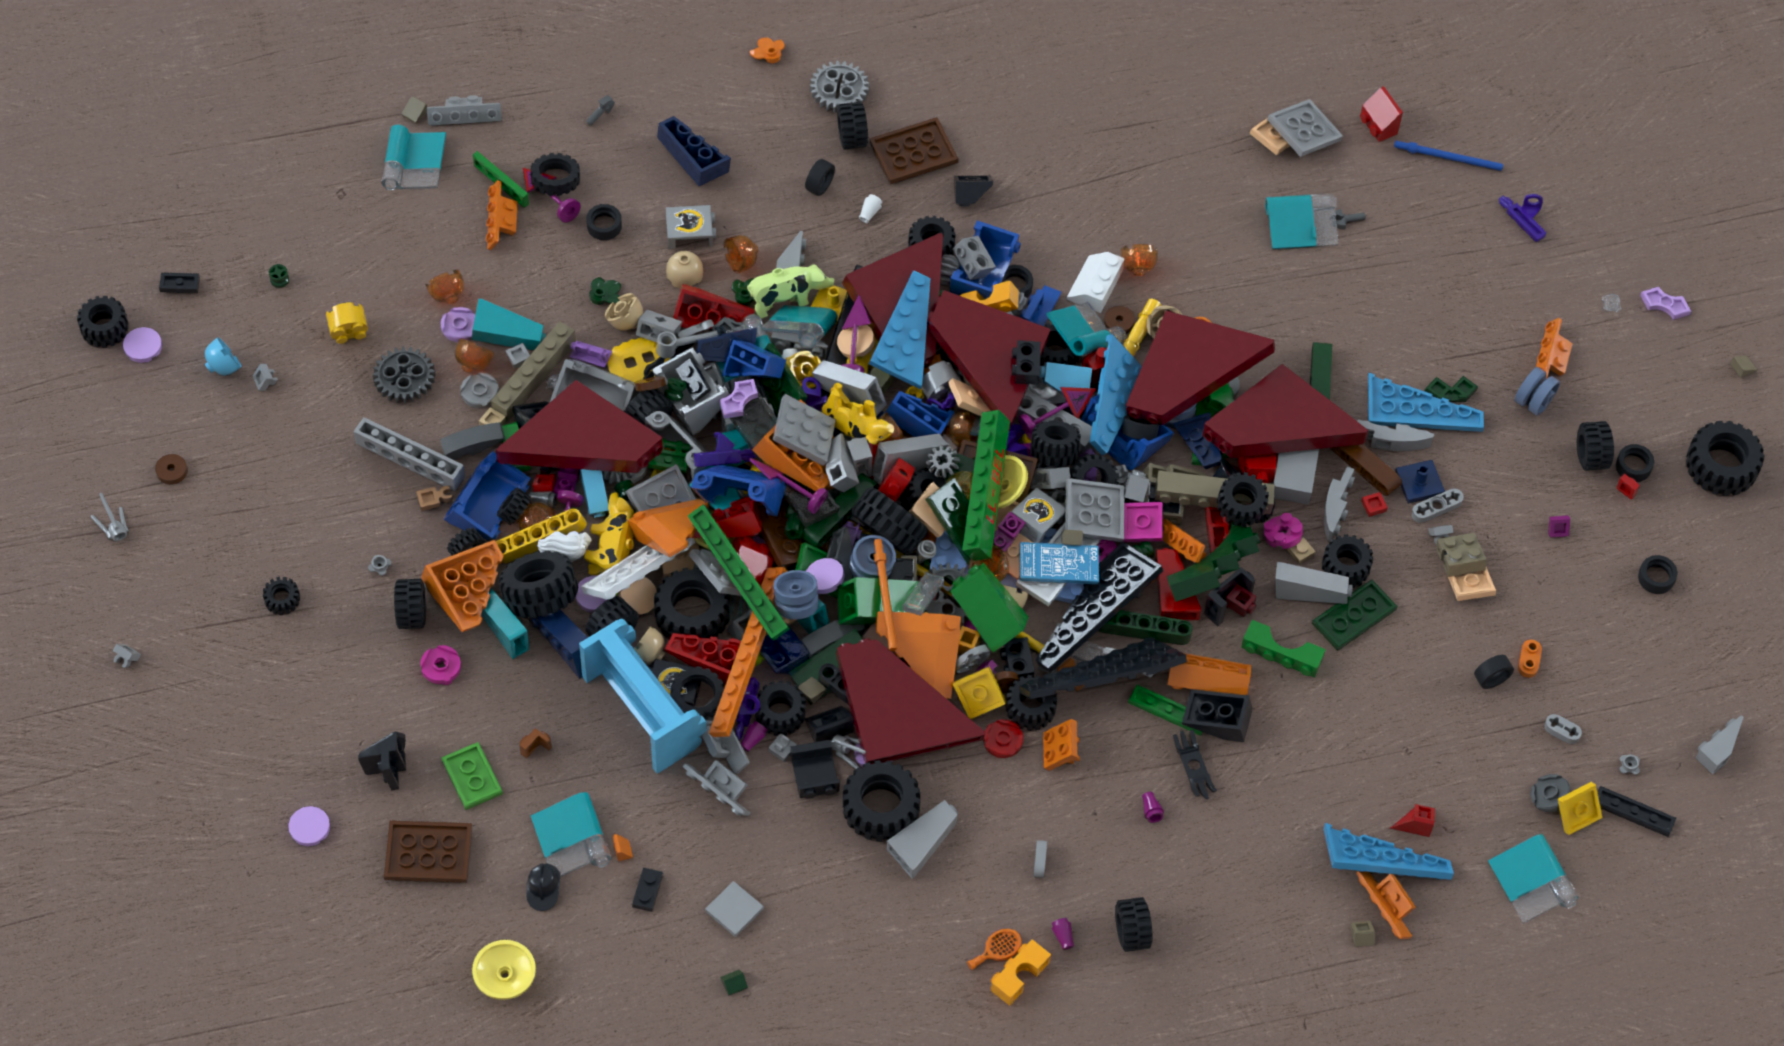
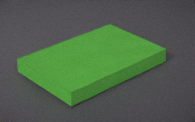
M479 742L441 757V761L465 810L503 795V791Z

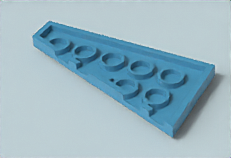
M913 270L869 365L921 389L931 278Z
M1113 334L1108 335L1106 338L1108 347L1104 351L1103 356L1105 358L1104 368H1101L1097 393L1099 402L1095 405L1097 415L1096 421L1092 424L1089 442L1101 455L1108 453L1124 421V417L1127 415L1126 403L1142 368L1140 363Z
M1368 373L1369 422L1380 426H1396L1401 424L1412 428L1483 432V411L1463 404L1456 405L1450 403L1448 399H1439L1433 397L1428 392L1407 385L1400 386L1392 383V380L1386 378L1383 380L1375 377V374Z
M1325 823L1323 830L1332 868L1448 880L1453 878L1454 872L1450 860L1427 853L1422 856L1413 853V849L1405 847V850L1394 847V843L1367 835L1359 837L1350 834V830L1343 828L1342 831L1332 829L1331 824Z

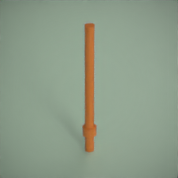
M876 539L874 540L876 553L874 554V560L878 567L888 646L890 651L897 650L885 567L887 559L886 554L883 552L882 540Z

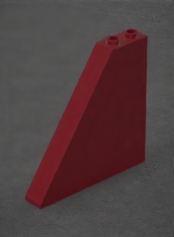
M942 233L845 276L842 284L854 303L858 295L861 297L871 323L868 326L872 329L878 343L913 270L931 278L928 316L930 311L934 312L936 308L934 307L936 297L939 296ZM927 322L924 368L932 364L931 361L936 352V339L929 331V322Z
M943 290L941 296L936 297L934 312L930 311L927 319L929 331L991 411L1000 410L1010 420V432L1029 384L1015 383V376L1011 375L1012 364H1015V359H1012V349L1016 347L1017 340L1041 342V358L1051 329Z
M1165 311L1126 403L1127 415L1134 419L1141 418L1147 420L1152 424H1166L1275 352L1274 339Z
M1281 364L1204 424L1202 436L1218 447L1222 453H1225L1230 458L1361 445L1366 442L1368 429L1285 365Z
M575 380L496 449L497 461L500 464L638 473L642 468H646L653 458L662 453L663 439L660 435Z
M867 638L852 645L851 643H844L837 648L836 657L850 710L854 718L860 747L866 751L863 754L865 763L869 762L871 765L877 760H880L881 763H886V761L899 760L983 741L985 736L984 730L877 639L871 640Z

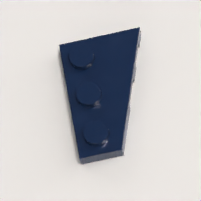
M757 327L698 339L696 353H700L706 361L726 363L733 339L750 342L755 345Z
M1210 412L1173 423L1205 470L1221 465L1220 460L1222 459L1219 448L1202 436L1204 424L1212 418Z

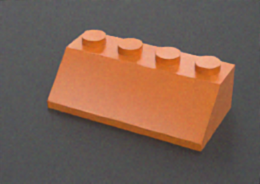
M1186 654L1187 662L1172 667L1169 671L1167 685H1171L1174 689L1188 688L1240 695L1248 694L1251 677V665Z

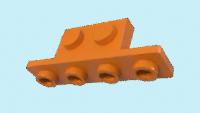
M499 180L488 189L489 203L487 211H489L486 222L488 227L486 235L488 250H492L499 242V231L512 236L516 233L517 201L501 196V181Z
M1560 318L1548 322L1545 326L1544 338L1537 357L1536 367L1546 372V378L1548 377L1549 369L1559 376L1565 374L1573 344L1559 335L1562 323Z
M1163 519L1164 542L1176 549L1178 553L1185 555L1186 559L1195 563H1199L1200 560L1206 557L1207 553L1204 552L1205 545L1169 520Z
M1357 871L1356 874L1359 877L1360 884L1367 889L1370 899L1379 907L1382 917L1389 922L1394 935L1400 939H1410L1412 934L1402 919L1414 910L1416 906L1395 875L1389 874L1377 884L1370 872Z

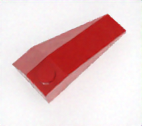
M682 284L673 319L682 321L681 327L689 328L709 319L712 320L715 326L724 317L733 319L735 322H742L747 324V327H750L755 309L702 289Z
M749 496L731 502V507L725 510L718 508L711 514L727 538L755 536L762 529L758 504ZM697 529L692 538H702Z
M673 633L665 647V651L690 666L710 669L726 685L741 640L733 638L721 640L717 639V637L699 638L697 635Z

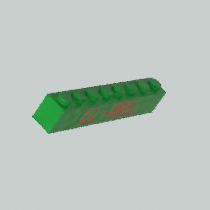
M1000 410L982 412L962 548V551L973 561L991 559L1010 425V420Z

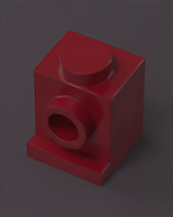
M1236 584L1226 597V608L1232 609L1242 617H1245L1247 613L1251 615L1257 607L1255 604L1257 596Z

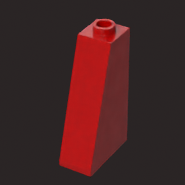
M1169 548L1157 550L1155 562L1163 568V572L1157 577L1159 615L1161 617L1186 621L1199 620L1201 606L1196 595L1175 602L1168 583L1167 576L1185 569L1177 550Z

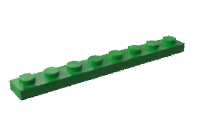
M703 504L690 513L688 518L771 639L774 641L788 631L790 628L706 506Z

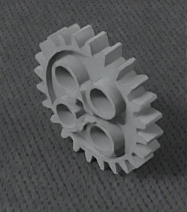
M837 60L836 65L829 62L828 67L823 64L822 69L817 68V73H813V79H811L810 91L812 92L811 96L815 98V103L820 102V107L826 105V111L833 108V113H835L839 104L863 102V100H866L869 94L868 77L864 76V70L859 72V66L853 68V63L848 66L846 61L840 64ZM843 75L839 98L836 99L840 76Z

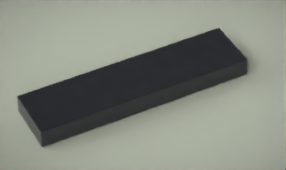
M1602 786L1599 787L1597 793L1602 810L1669 837L1676 817Z

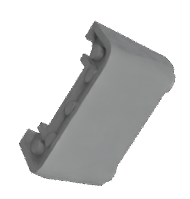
M690 348L655 367L652 371L655 377H665L666 385L659 388L661 393L664 394L665 389L668 388L667 382L670 378L681 380L676 369L689 358L694 359L711 391L698 401H694L686 388L682 392L683 399L681 401L670 400L674 406L673 411L689 433L694 436L721 410L720 400L728 397L730 394L725 386L722 387L720 384H715L703 367L705 361L700 353L697 354L693 348Z
M565 359L550 402L575 380L622 411L626 409L629 402L641 391L635 390L633 381L578 360Z
M656 411L645 418V426L662 438H665V440L674 442L679 440L685 444H690L689 452L682 451V453H687L686 463L691 468L690 476L692 479L689 482L690 484L695 474L707 467H695L694 454L709 451L689 433L682 423L666 413Z

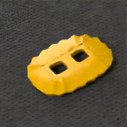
M639 337L636 340L631 339L628 342L621 343L619 346H614L607 362L610 373L633 382L642 380L646 366L660 357L656 353L657 342ZM650 352L653 353L655 360L648 363L644 362L642 355ZM634 358L637 366L627 368L624 360Z

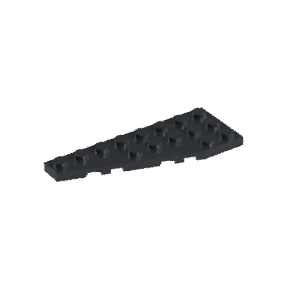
M1122 542L1099 563V583L1083 585V591L1075 597L1064 614L1062 624L1054 630L1055 635L1050 642L1045 644L1036 658L1037 664L1049 673H1052L1163 572L1162 566Z
M1149 637L1145 638L1142 642L1129 644L1123 649L1112 650L1109 654L1095 656L1094 659L1087 662H1079L1076 666L1062 668L1059 672L1053 674H1046L1040 679L1029 680L1026 684L1020 685L1019 689L1020 694L1034 699L1054 695L1056 690L1074 691L1075 686L1085 685V688L1116 682L1119 677L1133 679L1139 673L1146 672V675L1156 674L1186 663L1187 658L1186 654Z

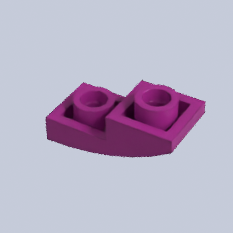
M559 468L558 479L553 492L556 494L561 490L575 492L581 469Z
M1009 512L994 533L992 551L1002 557L1026 523Z

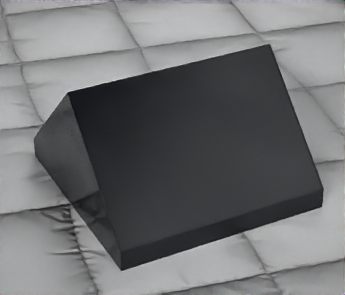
M843 706L805 718L814 742L832 740L837 734L845 736L853 733L854 718Z

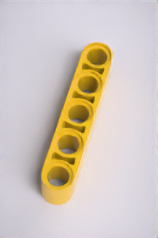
M569 509L496 541L501 552L506 550L502 553L504 555L502 563H510L517 558L524 557L526 554L538 551L539 539H545L556 531L566 536L569 532L576 531L579 533L583 531L587 525L585 518L579 510Z

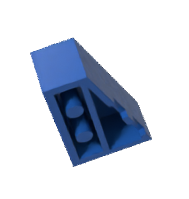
M733 339L722 376L732 378L741 376L781 378L786 359L750 342Z
M899 391L883 416L913 437L941 434L954 411H944L939 409L936 404L928 405L921 402L922 399Z

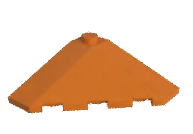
M776 425L752 449L766 464L814 491L825 488L830 482L828 475H825L823 469L826 464L822 466L773 441Z
M695 499L639 511L627 521L637 541L668 557H672L687 548L689 544L686 540L687 537L692 538L696 531L688 515L703 504L708 509L709 504L701 499Z
M495 540L428 564L421 575L430 594L461 632L480 626L482 610L487 606L490 594H488L490 587L494 585L498 574L496 571L498 564H501L504 556Z
M878 611L876 632L880 637L885 636L887 638L884 612ZM892 612L897 650L893 652L899 659L903 657L915 673L942 696L950 700L960 639L961 616Z

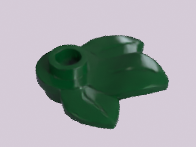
M601 277L595 278L591 283L589 293L591 302L596 305H602L605 302L616 304L620 301L618 299L620 295L617 293L621 289V283L615 280L605 282Z
M755 278L748 279L745 282L736 279L732 283V291L735 293L737 303L748 306L752 301H755L747 289V286Z

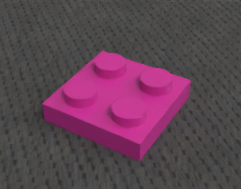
M1162 502L1124 503L1123 542L1163 541Z

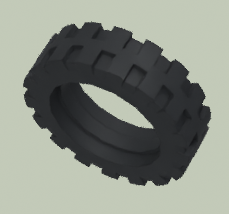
M549 153V155H542L541 158L535 159V163L531 165V184L534 185L536 190H540L542 194L547 193L549 196H553V194H557V196H561L564 193L569 194L580 183V166L569 155ZM549 169H562L570 175L561 180H549L541 174Z
M697 666L692 669V667H689L686 671H681L678 677L674 678L670 696L684 713L696 710L700 716L708 720V717H714L724 691L723 682L721 679L719 680L715 672L712 673L708 668L702 669V667ZM702 681L713 689L714 699L707 706L692 707L682 699L680 694L682 687L688 682Z

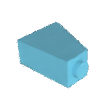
M1046 362L1044 366L1040 367L1042 383L1051 386L1062 395L1060 387L1090 388L1092 368Z
M581 469L580 477L589 516L594 515V518L605 517V513L609 511L602 471Z

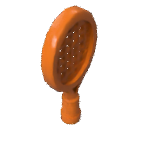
M1000 929L994 932L986 941L984 953L973 960H969L967 962L968 967L973 970L987 959L1006 961L1014 957L1021 947L1022 939L1020 934L1012 929Z

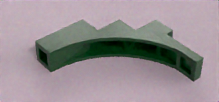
M1232 523L1228 535L1213 552L1200 560L1199 563H1195L1182 571L1167 576L1175 602L1220 587L1219 578H1222L1221 575L1240 569L1238 561H1241L1242 557L1260 552L1257 544L1261 542L1257 532L1253 533L1251 526L1241 527V524L1235 526Z

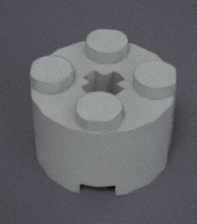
M945 361L930 366V371L923 376L921 389L927 399L933 398L941 402L943 398L952 392L948 382L952 378L961 381L950 362L946 364Z

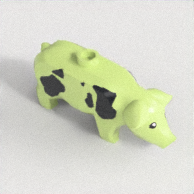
M817 265L786 269L777 268L772 273L753 279L747 286V289L750 292V296L756 301L755 312L757 316L765 318L768 316L767 311L773 308L775 302L790 300V302H798L799 306L808 305L809 291L811 289L820 290L832 287L834 278L827 277Z

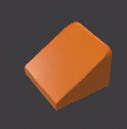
M614 834L613 844L617 860L623 861L633 858L629 840Z

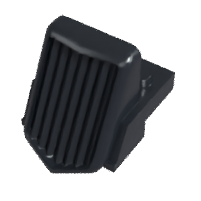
M397 731L392 732L361 751L358 755V760L366 775L383 773L384 782L388 783L391 790L399 789L398 772L406 771L405 734Z

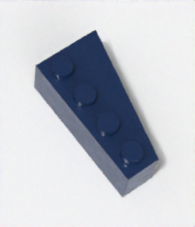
M675 116L659 123L657 138L698 186L729 172L731 158L728 155L724 156L714 145L710 146L705 142V138L694 134L690 127Z
M561 609L559 612L548 614L546 617L539 616L534 619L529 617L532 626L539 629L542 636L548 640L579 679L582 678L579 643L588 637Z

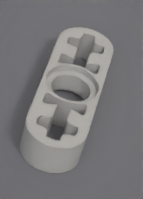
M1450 489L1416 504L1413 507L1411 516L1414 521L1424 523L1461 506L1464 498L1463 493L1458 489ZM1439 502L1443 508L1435 509L1432 504Z

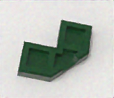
M1464 376L1453 387H1450L1436 377L1424 391L1432 394L1433 397L1448 399L1449 402H1466L1477 391L1478 386Z

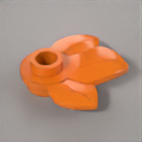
M767 37L760 38L757 42L758 48L750 50L749 53L755 59H765L768 63H777L780 60L781 51L785 48V43L781 39L773 42L772 39Z

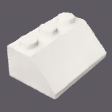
M1109 252L1089 255L1066 300L1101 313L1123 272L1125 258Z

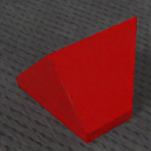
M1415 804L1414 808L1390 827V829L1430 837L1435 822V808Z

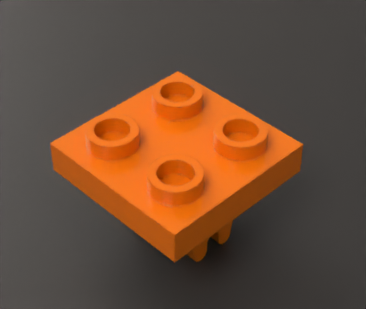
M1069 719L1043 732L1044 769L1050 771L1065 763L1074 764V760L1080 761L1077 751V743H1080V739L1077 737V721Z

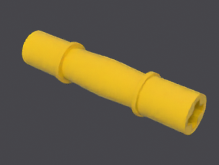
M1155 299L1147 301L1128 338L1124 340L1123 346L1133 357L1139 350V345L1148 332L1146 326L1148 316L1156 307L1162 306Z

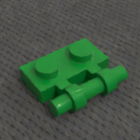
M662 438L663 451L649 462L647 468L665 471L677 464L681 473L686 474L687 453H682L681 451L689 452L690 444H685L679 440L676 442L668 441ZM664 448L675 449V451L664 450Z

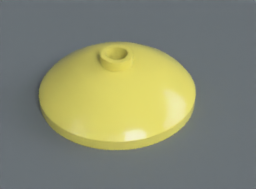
M1005 455L998 509L1004 508L1016 501L1027 484V468L1015 456Z
M499 940L486 945L475 957L472 967L473 979L478 989L488 997L498 1000H508L523 994L531 986L536 973L535 960L531 952L524 945L512 940ZM507 973L509 976L503 978L502 974Z

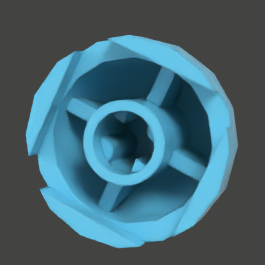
M217 337L207 346L205 350L207 363H205V366L211 373L215 371L219 375L226 376L236 372L242 366L237 357L233 356L230 352L231 349L220 338Z

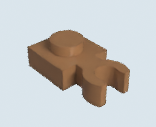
M444 486L439 491H436L435 487L416 491L421 511L441 507V501L446 503L453 501L452 494L444 495L450 492V487Z

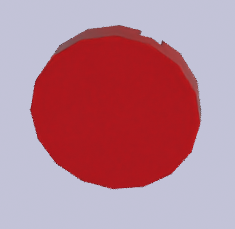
M996 720V722L989 724L984 731L983 743L985 749L995 757H1012L1023 746V733L1019 726L1010 720Z

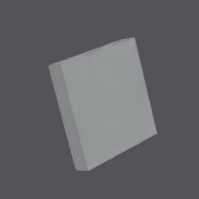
M734 881L705 908V912L734 937H737L764 910L762 904Z

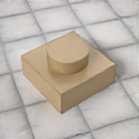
M490 407L479 420V425L497 422L503 425L506 421V416Z
M1304 537L1297 545L1287 550L1298 564L1313 557L1316 552Z

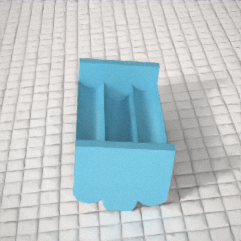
M619 619L579 643L582 677L588 683L602 674L650 735L652 767L658 774L700 746L702 742L700 736L707 730V721L696 710L684 713L631 646L636 640L633 627L628 625L624 619Z

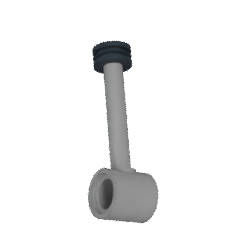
M723 325L715 327L714 331L678 339L672 332H661L657 337L656 353L662 358H671L674 356L677 346L696 343L698 339L721 335L727 332Z

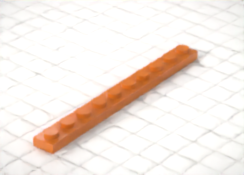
M785 567L767 568L761 588L774 606V581L779 575L788 572ZM753 611L709 731L712 737H730L767 632Z

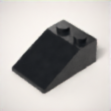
M1191 689L1182 724L1223 740L1244 742L1253 710L1250 696Z

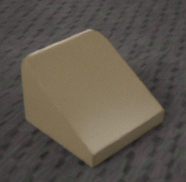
M412 96L405 106L402 116L417 123L427 113V105Z
M1735 356L1731 361V366L1740 378L1757 371L1747 356Z
M1063 530L1061 536L1062 544L1082 545L1083 531Z
M811 677L799 685L798 691L801 690L803 696L814 704L827 688Z
M1371 921L1350 923L1355 947L1375 944V931Z

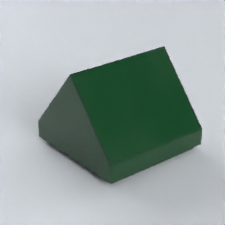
M740 969L720 977L728 996L748 988L744 973Z

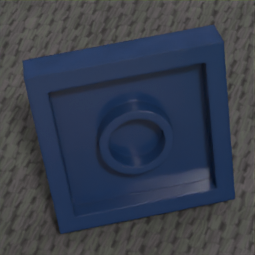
M1433 460L1395 469V472L1402 480L1400 486L1408 504L1426 500L1445 492Z

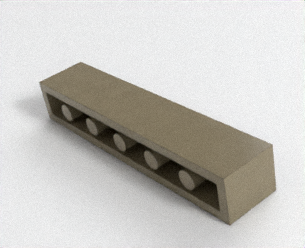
M559 321L491 400V407L506 416V422H509L514 416L513 406L524 404L571 349V343L576 342L575 330Z
M1158 471L1155 500L1163 503L1173 502L1180 503L1181 505L1190 504L1204 508H1217L1218 494L1226 478ZM1262 483V485L1267 486L1266 492H1269L1268 504L1264 514H1271L1274 505L1275 484ZM1233 495L1234 500L1241 505L1253 503L1247 495Z

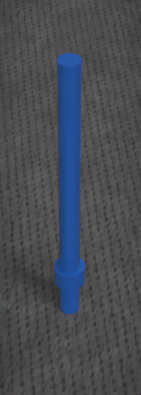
M1395 140L1394 148L1408 150L1409 153L1413 154L1417 152L1502 171L1503 168L1501 163L1424 147L1414 142L1406 143Z

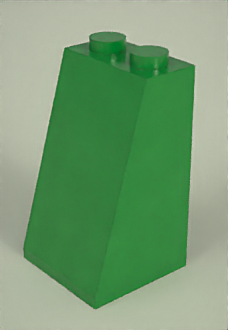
M982 563L980 566L976 564L969 569V574L965 577L959 576L954 580L950 592L990 650L995 652L1024 631L1029 616L985 563Z
M855 577L837 586L839 625H872L874 622L877 623V612H884L878 578ZM887 579L892 612L922 613L919 581Z

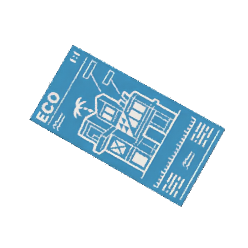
M1020 542L1019 580L1098 584L1099 546Z

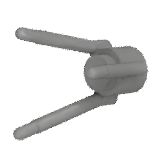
M99 493L111 520V523L108 525L109 529L94 515H91V518L103 530L109 540L120 541L129 532L123 508L119 507L120 523L115 520L103 493Z
M837 734L832 739V749L836 751L837 756L843 758L852 767L858 768L859 766L847 757L845 753H849L852 749L865 754V750L852 745V743L860 744L859 739L851 738L847 735L843 737Z

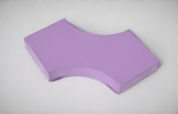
M1659 287L1643 291L1640 294L1648 310L1664 311L1673 320L1691 314V309L1683 296H1670Z
M754 379L735 382L734 391L728 397L720 400L724 419L743 416L744 406L750 400L758 398Z

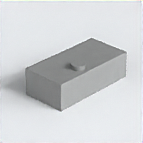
M1319 449L1278 453L1273 482L1275 484V499L1309 505Z

